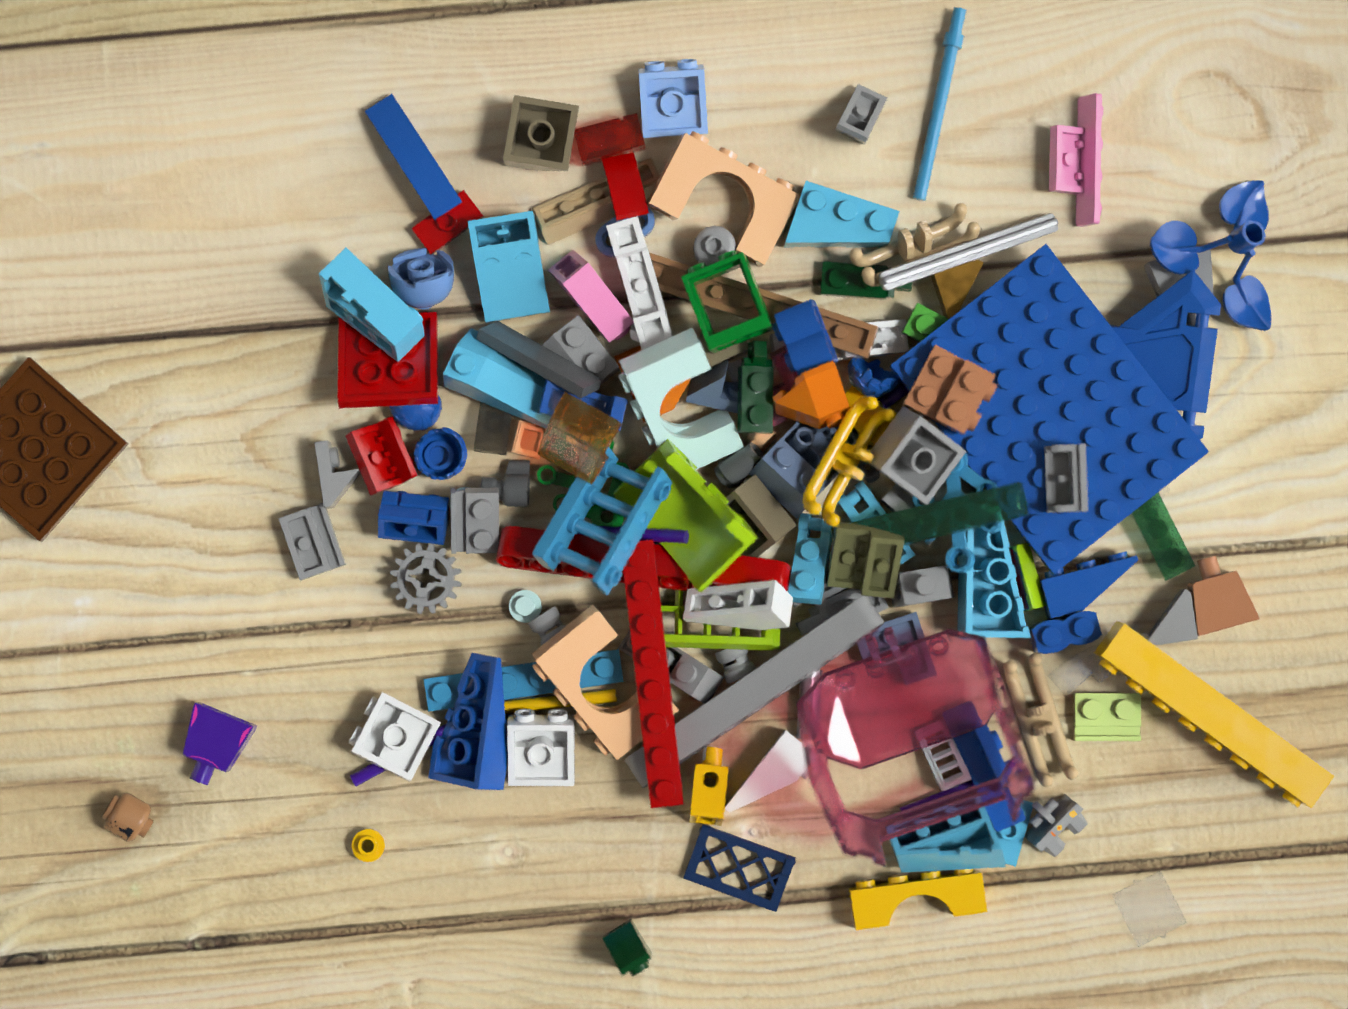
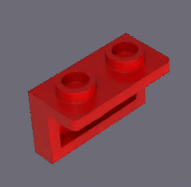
M392 416L345 435L370 496L400 486L417 476L414 462L407 452L402 440L401 431Z

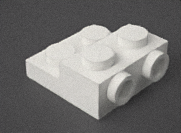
M382 692L379 699L372 697L364 712L365 715L369 716L364 728L356 727L349 741V744L354 746L351 753L411 782L441 722Z
M519 709L515 711V715L508 716V786H574V715H568V712L564 709H552L548 711V715H535V712L531 709Z

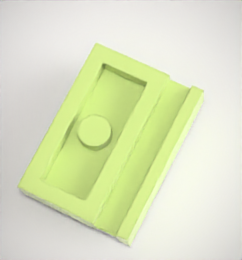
M1074 693V741H1141V694Z

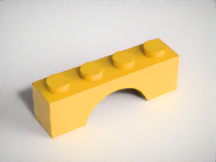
M960 869L954 870V874L942 876L940 871H927L921 873L920 879L908 880V875L888 877L889 883L877 885L875 884V879L857 881L855 882V888H849L853 923L856 931L889 926L892 914L897 906L907 898L916 895H930L940 899L947 905L954 917L988 912L983 876L979 870Z

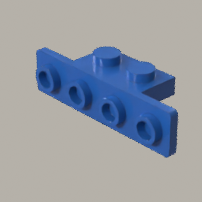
M972 700L965 701L943 711L942 716L968 768L976 791L981 796L994 830L1000 832L1023 822L1026 817L1013 791L1015 785L1013 780L1017 778L1011 762L1009 760L1004 762L999 752L1003 745L996 730L990 732L988 725H983Z

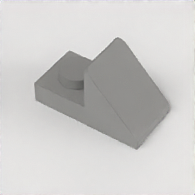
M858 84L837 124L836 131L866 144L887 97Z
M328 440L314 442L323 505L327 509L334 508L361 472L359 469L335 472V467L340 466L337 447H332L331 442Z

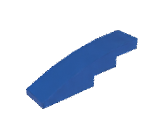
M393 94L365 111L434 220L462 203Z

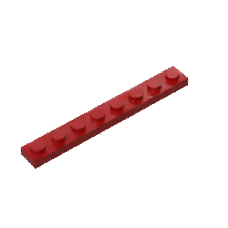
M654 539L639 541L623 568L650 807L659 808L684 805Z

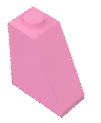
M574 250L570 251L548 269L569 297L609 343L612 340L621 339L629 332V326L634 323L633 319L591 265Z

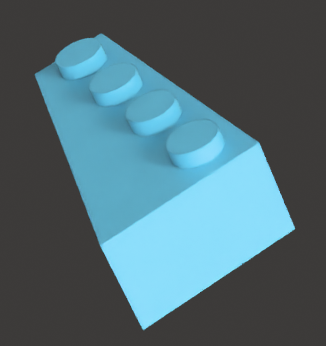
M978 504L988 513L991 512L998 515L1002 520V527L994 534L985 532L981 528L980 523L964 511L967 548L973 552L975 562L970 571L958 573L957 635L967 638H1031L1023 612L1022 597L1019 595L1016 582L1015 566L1012 564L1010 556V545L1001 506ZM989 518L986 521L987 528L992 529L995 527V518ZM962 554L958 557V565H965L967 557L965 554Z

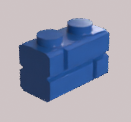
M404 491L383 492L378 513V538L444 545L449 523V497H440L435 494H410Z

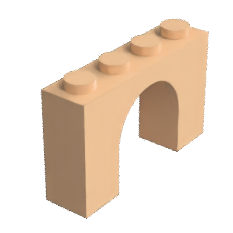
M693 131L690 135L684 133L680 136L647 200V207L674 221L679 218L694 187L702 178L714 174L728 176L736 180L743 187L749 201L748 218L735 242V250L737 254L743 252L747 256L748 261L757 266L765 265L801 195L794 192L795 186L780 178L774 181L766 177L767 171L758 165L749 163L746 166L736 160L738 155L723 147H720L718 151L707 145L709 140L706 137Z
M593 604L532 653L534 660L537 662L532 667L544 682L550 678L557 688L553 690V693L564 706L570 703L577 713L573 717L583 730L587 731L589 728L593 730L597 735V738L593 741L606 756L611 752L616 760H618L643 740L638 694L636 692L625 702L610 707L595 705L582 696L580 675L584 665L593 655L618 636ZM673 703V710L675 714L679 710Z

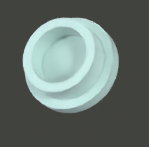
M530 590L516 592L509 601L510 614L519 622H531L541 613V600L536 593Z

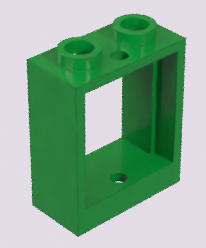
M736 250L720 255L718 257L719 262L709 266L706 263L694 265L687 269L688 274L681 276L708 349L713 354L773 330L771 318L747 256L743 252L737 254ZM741 268L759 316L715 334L696 285Z

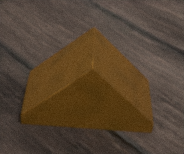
M975 260L932 275L931 279L944 317L950 319L959 312L984 262Z

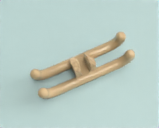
M958 203L954 208L953 214L940 223L929 226L925 220H922L916 224V232L912 235L907 228H904L898 232V241L867 254H863L860 248H853L849 256L853 265L865 267L862 271L864 283L872 287L881 286L879 283V273H875L874 269L868 266L875 265L900 254L904 262L896 265L899 266L977 239L980 226L977 222H970L966 232L960 238L932 250L933 239L953 231L965 219L967 206L964 203Z
M1036 652L1030 655L1029 666L1041 703L1040 705L1028 708L1019 680L1016 662L1009 660L1004 664L1003 668L1035 774L1043 787H1050L1053 783V778L1049 774L1038 736L1050 733L1060 766L1068 779H1075L1078 776V770L1075 768L1044 672L1042 656Z

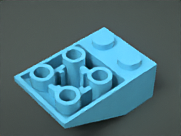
M533 211L468 221L485 323L549 313L548 296Z

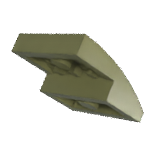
M840 522L838 526H835L826 577L827 586L860 589L861 596L894 598L905 541L904 537L873 527Z

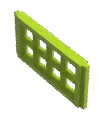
M676 590L675 606L661 605L662 611L675 612L674 634H665L666 647L740 650L780 649V628L761 630V637L740 636V628L732 627V636L711 635V624H703V635L682 634V614L685 606H683V591Z

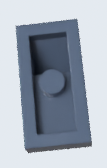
M729 360L691 378L686 402L738 413V382L725 381Z

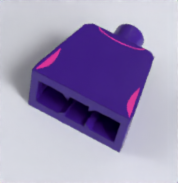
M196 702L193 706L183 750L184 756L196 760L190 779L208 785L215 768L223 772H229L254 734L257 725L201 702Z

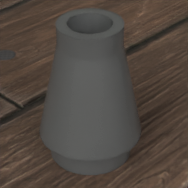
M751 442L739 451L718 460V465L714 468L715 474L726 487L739 486L755 465L763 458V453L756 444Z

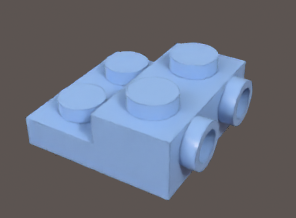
M681 59L677 61V66L664 67L663 61H650L645 63V68L638 69L643 138L681 136L684 133L690 135L692 131L698 134H708L703 64L697 65L696 59Z

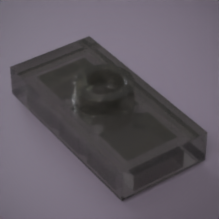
M480 402L474 452L507 456L512 415Z

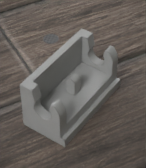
M1086 444L1045 446L1046 513L1088 511Z

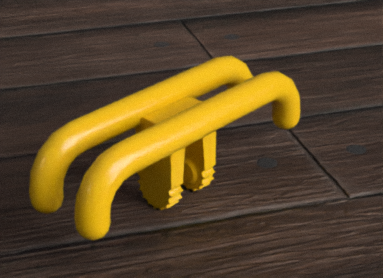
M863 396L850 406L804 491L802 501L804 509L812 515H817L821 512L823 521L829 526L835 527L840 523V517L835 514V508L850 479L861 481L864 473L857 468L859 462L871 463L874 457L866 449L877 429L886 421L892 422L896 416V412L890 408L876 411L866 422L855 444L845 443L861 413L867 409L873 410L878 406V400L875 397ZM832 468L839 474L824 500L821 511V505L816 502V496Z

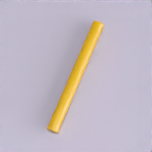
M616 689L582 692V696L593 704L617 702ZM556 695L504 701L505 714L515 713L519 709L539 711L573 707L570 703L564 706Z

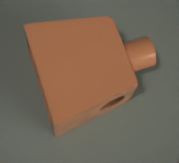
M1216 556L1197 561L1202 580L1188 583L1187 588L1192 597L1198 636L1259 620L1258 613L1237 571L1221 574Z

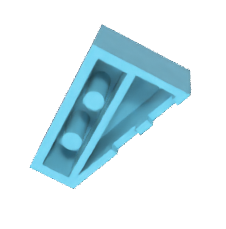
M805 181L784 248L884 247L890 242L900 211Z
M347 248L343 249L319 272L326 307L397 362L425 336L422 323L423 318L420 313L414 308L408 307Z
M980 794L886 827L901 873L1006 867L1001 845Z

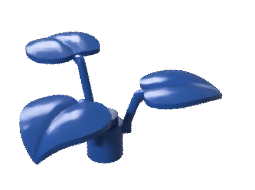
M1256 180L1238 184L1226 191L1219 202L1220 216L1226 223L1234 225L1233 231L1225 238L1203 246H1196L1197 236L1194 230L1186 223L1175 220L1166 222L1157 229L1150 239V248L1155 259L1162 267L1179 275H1186L1193 269L1194 271L1198 269L1199 257L1197 253L1224 244H1228L1229 248L1235 253L1245 254L1233 277L1235 285H1230L1223 292L1224 310L1228 317L1240 326L1267 331L1271 328V308L1263 284L1251 275L1240 279L1249 260L1256 255L1254 248L1261 245L1265 240V229L1269 220L1268 207L1264 195V181Z

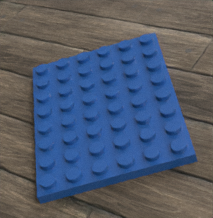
M1047 244L1043 245L889 366L907 390L910 391L933 346L937 345L963 360L967 359L996 375L992 382L997 385V388L989 402L987 403L982 400L976 412L982 415L973 432L966 430L965 434L959 435L933 420L932 422L944 435L966 451L968 467L983 479L991 480L997 484L999 494L994 501L997 505L1001 506V510L1051 574L1059 571L1209 453L1208 449ZM1086 444L1088 511L1046 513L1044 447ZM990 484L984 487L989 494L992 493L993 488Z

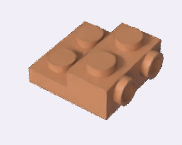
M934 345L903 404L959 435L965 434L966 430L973 432L982 415L976 412L982 400L987 403L989 402L997 388V385L992 382L996 375L967 359L963 360Z

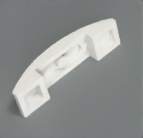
M638 216L606 225L632 311L640 346L644 350L673 335Z

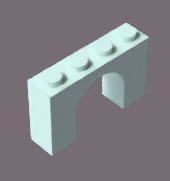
M692 328L619 361L624 373L618 376L626 393L632 391L635 396V400L630 401L637 419L639 420L644 417L647 426L642 427L649 446L656 444L658 449L669 439L698 467L697 469L744 448L728 411L717 410L698 420L685 424L671 423L660 417L661 403L665 395L674 386L711 369L700 341Z

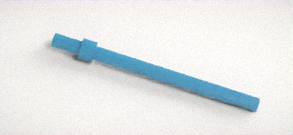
M953 8L949 32H945L942 46L945 47L913 194V199L926 201L958 50L962 49L964 36L961 33L966 10L963 8Z

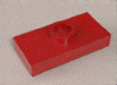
M464 190L458 193L462 201L460 205L436 220L430 214L411 228L430 254H435L437 250L442 249L469 229L468 221L484 217Z

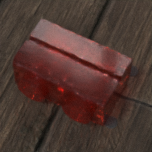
M637 113L624 116L623 120L616 118L575 129L574 136L583 167L602 162L603 158L646 150Z

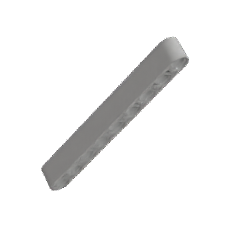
M865 595L857 599L676 723L680 764L885 624L868 597ZM643 746L627 757L625 762L642 788L648 786Z

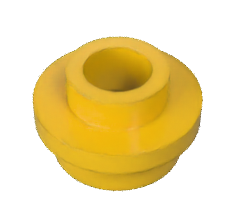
M373 829L361 830L352 840V851L363 862L377 860L382 856L385 849L383 836ZM366 839L374 843V849L371 852H366L362 848V843Z

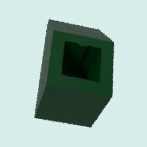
M632 919L603 935L602 939L622 976L629 972L633 977L649 967L648 960L651 959L652 952Z

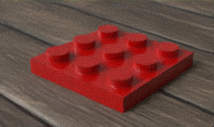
M437 312L420 313L423 318L422 323L425 336L399 362L339 317V409L438 404Z

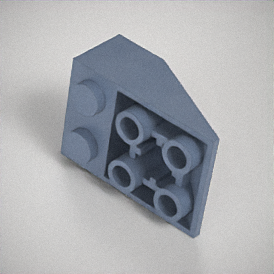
M796 422L749 473L751 477L756 474L774 498L796 519L805 510L802 502L804 491L838 427L831 429L824 427L819 430ZM852 429L845 443L854 445L859 434ZM831 468L817 496L839 474L837 471Z

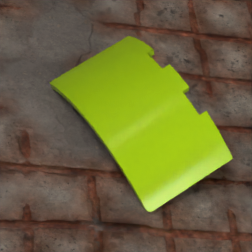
M667 439L634 472L651 478L655 469L659 467L665 471L673 482L668 497L661 502L647 528L688 531L689 540L687 543L660 542V544L678 563L698 592H702L757 537L743 517L727 505L729 501L713 483L707 487L704 484L706 480L696 471L698 467ZM623 482L614 491V497L634 507L643 490Z

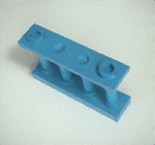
M597 441L532 555L543 567L552 571L555 570L559 562L564 561L593 574L594 577L591 581L601 593L608 596L612 587L616 586L620 581L624 566L659 505L668 497L673 482L665 471L659 467L655 469L651 478H648L617 465L616 463L619 459L609 446ZM612 476L643 490L634 507L600 492L608 478ZM598 505L627 518L618 535L584 521L591 506ZM581 533L610 546L602 563L568 549L575 534Z

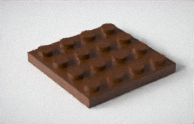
M31 357L24 361L0 389V507L38 541L43 542L129 443Z

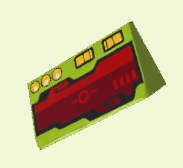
M1024 543L1009 547L1012 564L1015 566L1017 575L1016 582L1019 595L1023 601V612L1046 606L1030 545Z

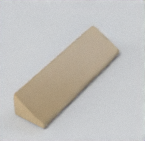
M652 158L637 163L646 202L660 177ZM606 177L532 208L547 244H552L615 217Z

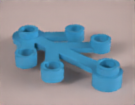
M965 453L945 480L947 483L946 495L929 517L916 527V535L920 540L932 542L938 535L937 528L946 516L950 514L953 547L948 550L945 561L948 568L957 573L970 571L975 562L973 552L967 548L964 511L977 520L985 532L994 534L1002 527V520L998 515L991 512L988 513L961 491L960 477L975 487L978 496L986 501L994 500L999 494V488L996 483L983 479L968 467V456ZM990 484L993 491L989 496H984L983 488ZM913 496L914 505L923 510L931 508L935 502V497L933 496L928 505H921L919 499ZM994 517L996 525L992 529H988L986 521ZM930 526L932 529L930 536L923 537V528ZM965 554L967 562L965 565L959 566L957 559L960 555Z

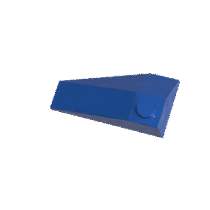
M471 653L457 687L459 693L454 707L448 708L445 719L448 721L442 736H437L433 744L428 778L477 790H504L508 749L501 658Z

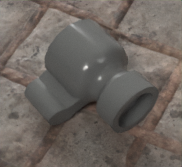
M510 460L502 480H497L495 477H482L481 488L498 487L499 500L507 507H528L530 496V460Z

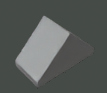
M1181 589L1145 637L1146 640L1156 646L1198 639L1192 597L1188 590Z

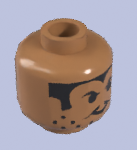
M123 793L120 797L114 795L101 817L105 819V829L126 842L133 841L138 835L144 838L154 821L148 818L151 813L150 805L130 793Z

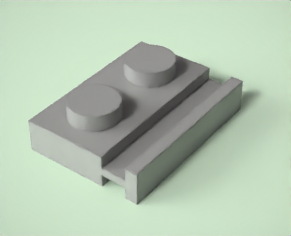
M498 487L465 488V490L450 488L451 554H456V552H466V554L497 553L499 545Z
M323 503L278 518L301 581L346 565L330 516Z

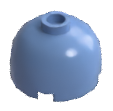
M426 248L408 250L396 255L393 258V265H388V277L392 291L406 305L418 309H429L439 304L449 296L453 287L454 264L451 256L440 250H437V255L427 254Z

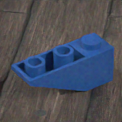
M1126 551L1108 556L1109 563L1097 566L1095 560L1076 564L1077 571L1065 574L1063 568L1055 574H1051L1050 571L1044 572L1045 579L1039 581L1046 603L1044 608L1047 619L1083 611L1138 561V557L1128 558Z

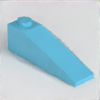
M470 328L456 345L444 370V387L565 436L572 421L538 413L547 379L478 341V331Z

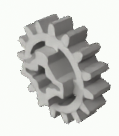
M418 543L416 544L415 553L406 548L404 553L407 558L405 560L399 558L394 560L400 568L399 570L390 571L391 575L397 577V581L390 584L391 588L400 589V593L395 597L397 600L407 599L406 609L409 610L415 604L417 605V613L422 614L425 607H428L431 614L436 613L437 604H440L445 609L448 607L445 600L447 597L457 598L452 589L453 587H460L462 583L454 580V576L462 572L461 569L452 568L451 565L457 559L454 556L446 559L447 549L444 547L436 553L434 544H429L427 550H423L422 545ZM423 557L420 566L414 570L407 569L412 561ZM436 559L444 565L448 576L439 574L435 568ZM426 569H429V575L440 579L441 582H430L426 588H423V582L412 578L411 575H422ZM404 581L412 582L417 590L416 598L408 592ZM438 587L445 588L440 596L429 600L432 591Z

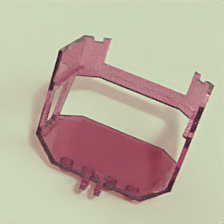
M890 626L884 630L885 639L890 645V650L880 653L877 640L873 634L865 635L871 657L825 672L796 703L808 780L843 854L855 858L859 854L873 859L875 864L886 867L882 848L883 841L1006 799L1013 823L1016 821L1020 814V806L1025 798L1031 796L1035 789V784L1006 686L985 636L947 629L899 646L894 630ZM995 714L1012 754L1000 777L879 819H873L846 810L833 782L827 759L862 770L974 731L988 724L992 715Z

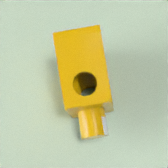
M704 747L702 764H695L689 823L722 826L728 767L722 766L723 749ZM706 778L714 779L716 781L715 786H705L704 780Z

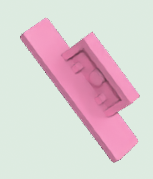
M1098 93L1078 98L1077 127L1064 125L1050 127L1049 192L1076 194V226L1078 227L1099 224L1102 211L1100 183L1102 181L1101 150L1103 140L1101 138V120L1103 106L1102 95Z

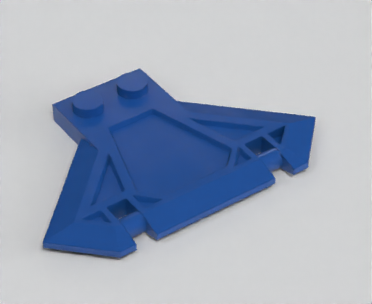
M1193 269L1120 326H1110L1175 409L1183 411V419L1197 437L1201 439L1204 434V426L1196 425L1195 418L1196 412H1207L1218 329L1208 327L1209 315L1220 316L1221 303ZM1188 312L1196 313L1195 325H1186Z

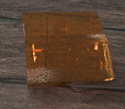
M564 392L547 425L538 455L592 485L609 458L605 452L622 424L613 417Z

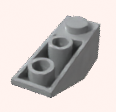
M629 630L618 649L633 658ZM666 647L670 683L704 704L710 701L724 677L679 648Z

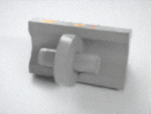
M1066 794L1058 802L1051 798L1044 807L1035 801L1031 806L1038 813L1029 821L1033 827L1025 834V838L1041 852L1044 850L1053 857H1056L1065 846V843L1058 835L1066 827L1073 834L1080 833L1087 825V821L1081 813L1083 809Z

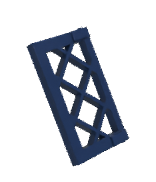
M703 824L699 828L700 833L683 879L777 912L791 870L796 863V857ZM709 836L725 841L727 846L710 854L705 845ZM739 846L757 853L758 857L740 865L732 847ZM729 849L737 867L719 875L711 857ZM703 850H704L706 856H704V857L701 858L702 853H703ZM769 857L783 862L781 871L771 876L763 859ZM708 859L716 877L710 878L696 873L698 864ZM760 860L768 878L750 886L742 868ZM739 870L747 888L740 889L723 883L721 878ZM776 878H778V880H777V882H776V885H775V883H774L773 880L776 879ZM768 882L771 883L774 889L771 899L756 895L752 891Z

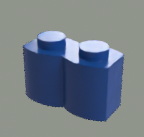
M810 299L774 314L776 322L772 323V327L778 341L784 340L788 353L784 354V358L791 373L796 371L799 376L830 361H834V363L839 362L815 300Z
M1093 611L1071 613L1061 620L1041 621L1029 628L1033 651L1039 654L1056 653L1065 649L1068 645L1088 644L1102 636L1097 614Z

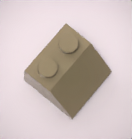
M514 95L503 155L505 165L535 171H568L579 106Z
M756 474L726 497L729 501L727 505L743 517L757 537L740 554L742 556L758 558L797 526Z

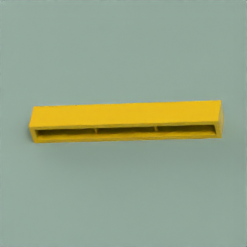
M1116 621L1095 650L1094 654L1101 658L1099 662L1101 667L1113 675H1116L1118 671L1128 678L1125 684L1139 694H1142L1144 690L1154 697L1151 702L1167 714L1170 709L1180 715L1178 719L1180 724L1192 732H1195L1198 728L1207 735L1204 738L1206 743L1218 751H1221L1223 747L1233 754L1230 757L1231 761L1244 770H1247L1249 766L1259 773L1256 779L1271 789L1275 785L1285 791L1282 797L1295 807L1299 808L1303 804L1312 808L1334 778V775L1126 624Z

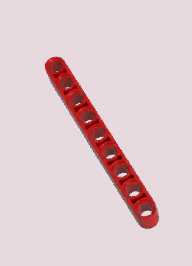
M506 526L502 528L496 561L501 566L593 579V574L564 561L559 562L554 571L543 567L532 555V552L545 530L519 526ZM575 534L568 549L602 563L610 546L588 536ZM654 544L659 588L680 591L695 588L662 545ZM739 555L708 587L776 580L788 592L791 567L789 564L779 560ZM623 570L619 583H625Z

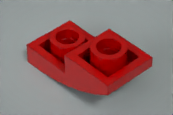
M634 152L603 158V169L616 220L649 214Z

